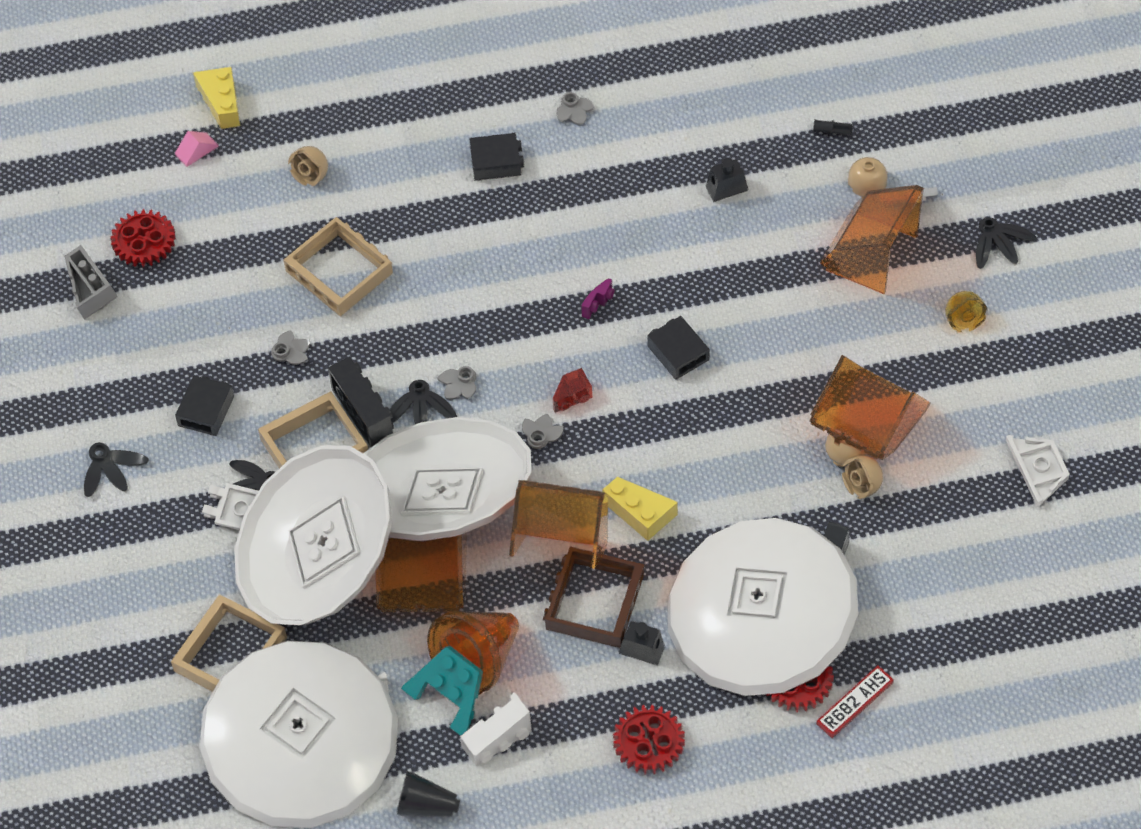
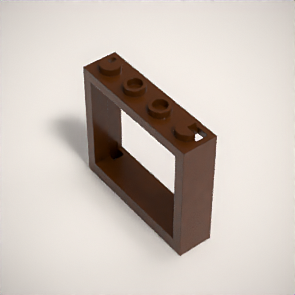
M570 546L567 555L565 554L562 557V571H558L555 584L557 586L555 590L550 592L549 609L545 608L543 621H545L546 630L620 648L645 575L644 564ZM575 564L631 577L614 632L557 619Z

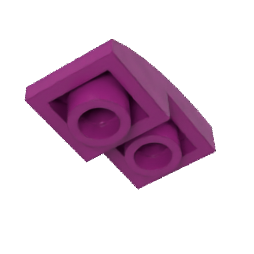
M608 278L589 293L581 305L582 317L590 319L592 313H596L599 305L605 306L607 301L613 298L615 289L613 288L612 279Z

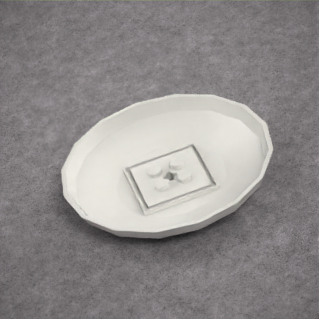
M454 417L421 422L387 435L363 453L374 460L388 486L392 513V527L389 537L426 541L459 536L491 523L516 503L527 485L532 472L531 449L516 431L491 420Z
M320 445L289 459L263 483L244 514L234 548L236 584L250 610L271 624L306 625L339 612L365 588L384 557L392 527L390 491L374 460L351 446Z
M779 518L740 521L708 536L681 564L667 597L668 633L682 663L710 686L744 696L784 693L819 676L845 649L858 616L857 579L841 549L814 528ZM757 592H761L762 596H759L758 600H755V597L753 595H757Z
M285 641L251 652L220 678L203 709L199 747L211 783L237 811L270 826L313 828L350 815L379 790L396 757L398 717L386 685L361 658L325 642ZM301 720L303 728L298 727L294 729L293 722L298 723Z

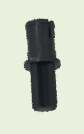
M814 120L813 132L830 133V135H833V133L851 135L853 131V125L850 123H840L834 120Z

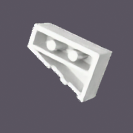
M515 692L509 696L512 700L504 707L500 708V706H497L493 709L495 712L493 716L485 722L481 719L460 736L461 746L475 766L488 762L493 755L506 751L512 743L517 740H523L530 734V712Z

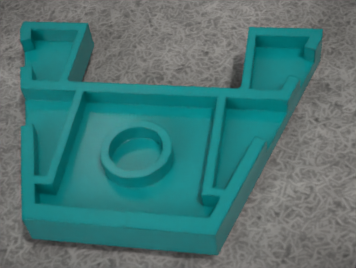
M448 646L408 680L401 689L415 700L421 698L428 684L460 708L450 728L461 736L469 730L471 720L474 719L475 711L473 709L475 699L478 698L483 671L454 648Z

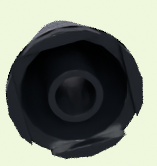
M407 771L398 803L397 815L452 816L453 812H458L460 800L456 799L457 794L413 772Z

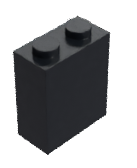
M516 133L469 138L474 181L521 176L524 159L523 156H519V152H522L521 140H517Z
M682 316L669 320L664 326L652 330L647 335L648 348L675 380L709 361L710 349Z
M193 375L175 414L177 425L217 436L234 398L232 385L224 381H214L205 376Z

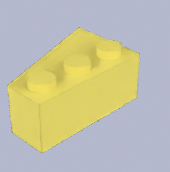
M226 67L193 72L196 88L200 91L220 128L240 126L232 68Z
M616 477L602 489L603 503L647 541L678 515V502L620 477Z

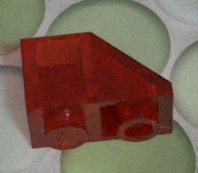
M582 368L562 376L553 396V410L555 413L567 410L573 405L587 402L590 398H593L592 386Z

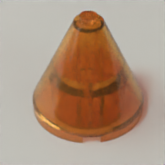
M447 612L434 620L429 628L427 645L430 658L432 660L445 647L451 646L483 671L478 694L480 695L490 690L498 682L519 629L518 619L511 613Z

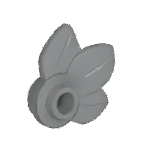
M567 92L563 95L561 105L557 108V118L560 122L570 119L574 124L582 125L586 122V111L593 110L594 105L587 98H579L576 93Z
M291 330L284 332L278 337V343L271 350L272 357L280 362L287 361L290 364H302L308 360L304 353L309 348L310 340L294 339Z
M463 366L458 370L448 369L437 378L438 381L447 385L444 392L446 399H456L461 395L469 399L476 391L474 384L476 373L469 366Z
M544 414L535 422L525 418L522 423V431L527 436L530 447L541 449L548 442L557 441L561 437L563 426H553L549 415Z

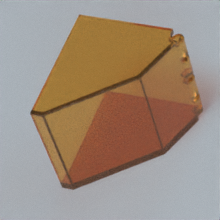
M918 185L867 191L849 212L820 262L821 265L825 266L828 272L885 294L891 246L899 232H902L914 238L918 237L924 188Z
M841 355L810 414L809 422L822 431L826 430L833 437L841 441L845 440V443L852 447L864 450V453L869 456L883 460L896 451L925 414L931 403L917 393L909 392Z
M518 480L509 556L513 557L527 535L593 545L591 568L595 569L608 542V497L606 493L596 490Z
M467 532L453 537L426 541L389 537L384 557L375 570L377 609H381V612H396L397 609H400V612H418V609H422V612H440V608H444V612H459L460 608H464Z

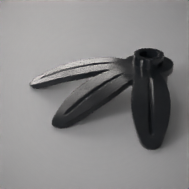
M983 218L979 222V230L982 234L976 248L977 267L982 269L985 266L990 255L992 240H994L1002 254L1011 263L1016 264L1018 263L1016 250L1005 235L1031 242L1037 239L1036 236L1018 225L999 224L994 218Z
M424 380L413 381L409 385V392L401 396L390 408L393 416L391 418L392 423L398 420L412 403L415 424L427 422L426 402L446 418H454L457 415L452 406L443 397L429 391V384Z
M101 442L93 444L89 449V457L92 463L85 476L84 495L90 497L95 492L100 482L102 469L108 480L121 491H127L128 486L125 477L114 462L127 466H136L148 463L149 458L133 451H110L109 447ZM100 450L103 452V455L97 456L95 453Z
M232 460L229 463L234 470L252 477L235 482L233 485L258 491L263 483L275 473V471L265 473L256 464L245 460Z

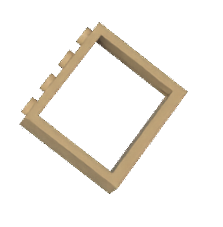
M337 217L284 259L285 271L340 317L393 274L392 262L388 259V256L381 254L374 244H369L359 232H354L347 222L344 224ZM336 236L341 237L377 267L373 273L342 298L302 266L303 263Z
M331 391L258 429L261 442L278 468H281L287 461L274 443V440L334 410L355 441L356 445L352 447L361 453L368 450L366 442Z
M220 594L171 661L174 672L212 692L219 679L190 665V662L226 612L272 634L262 649L285 642L287 639L284 627L279 624H271L255 612Z

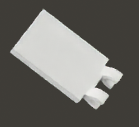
M226 483L225 489L210 485L208 494H210L211 498L220 500L217 508L204 504L202 513L206 518H216V525L240 530L244 514L258 493V490Z

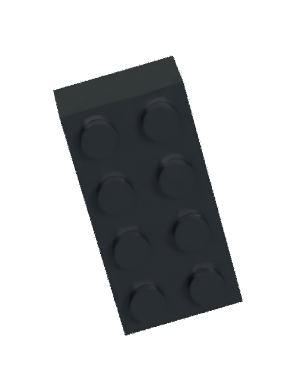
M349 356L328 367L332 391L369 446L372 447L387 435L393 434L392 413L388 407L384 408L379 393H374L371 389L372 384L368 377L364 378L361 374L362 370L357 362L354 363Z

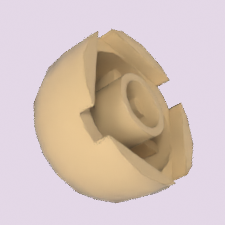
M304 146L297 149L288 159V164L291 163L292 167L290 170L291 175L296 181L305 186L307 183L315 186L326 176L328 171L326 156L321 150L313 146Z
M873 157L861 158L853 163L849 170L848 185L855 194L861 197H874L879 192L881 194L887 186V170L879 160Z
M836 428L834 432L832 429L829 431L825 448L833 463L843 467L847 459L866 455L869 447L867 440L863 438L861 441L857 438L858 434L853 431Z
M865 455L847 459L843 464V467H846L845 472L842 473V478L850 494L853 495L855 492L859 496L857 498L862 499L873 495L881 487L883 472L878 462L872 457Z

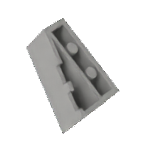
M82 245L64 256L72 283L76 307L84 320L118 297Z

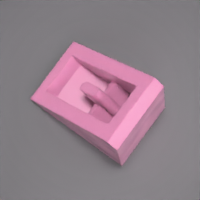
M188 131L177 148L175 155L188 167L216 149L218 144L207 133Z

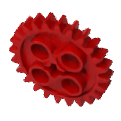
M142 209L141 214H138L135 210L133 216L127 213V219L120 218L121 224L115 223L116 229H112L113 236H110L115 255L119 256L120 261L125 259L127 265L133 261L134 267L138 263H141L142 267H144L145 262L152 266L153 260L159 263V257L167 258L165 252L171 253V247L175 246V229L172 226L171 220H167L166 215L161 217L159 211L154 215L152 209L149 213H145V210Z
M827 667L819 676L794 687L793 689L795 690L792 692L773 693L771 702L779 700L778 707L786 704L787 711L792 706L795 707L796 712L799 711V707H803L806 712L808 705L815 709L816 701L823 704V696L829 697L828 690H832L833 684L831 682L834 680V675H831L833 668ZM814 683L816 686L809 687L806 684Z
M642 705V711H638L634 707V714L626 712V719L620 717V725H615L616 732L613 733V739L615 740L613 741V748H617L615 750L616 756L621 755V763L627 761L628 769L634 765L636 773L640 768H643L644 774H647L648 769H651L653 774H656V768H660L664 772V765L672 767V760L678 762V754H683L682 746H685V739H683L685 732L681 731L682 723H677V716L670 718V710L664 714L663 707H660L658 711L654 710V705H651L650 710H646L645 705ZM640 724H644L648 738H645V731ZM657 724L659 727L651 728L650 725ZM632 732L639 733L638 736H631L629 734ZM652 740H653V748L655 749V751H656V753H657L658 755H654V753H653V751H652V746H651V744H650V741H652ZM662 742H665V743H668L669 745H668V746H665V747H662V746H660L659 744L662 743ZM647 751L648 754L640 755L638 752Z

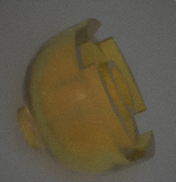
M957 292L947 301L945 307L946 319L952 329L958 332H962L961 329L969 328V331H972L985 321L987 306L982 298L974 292Z

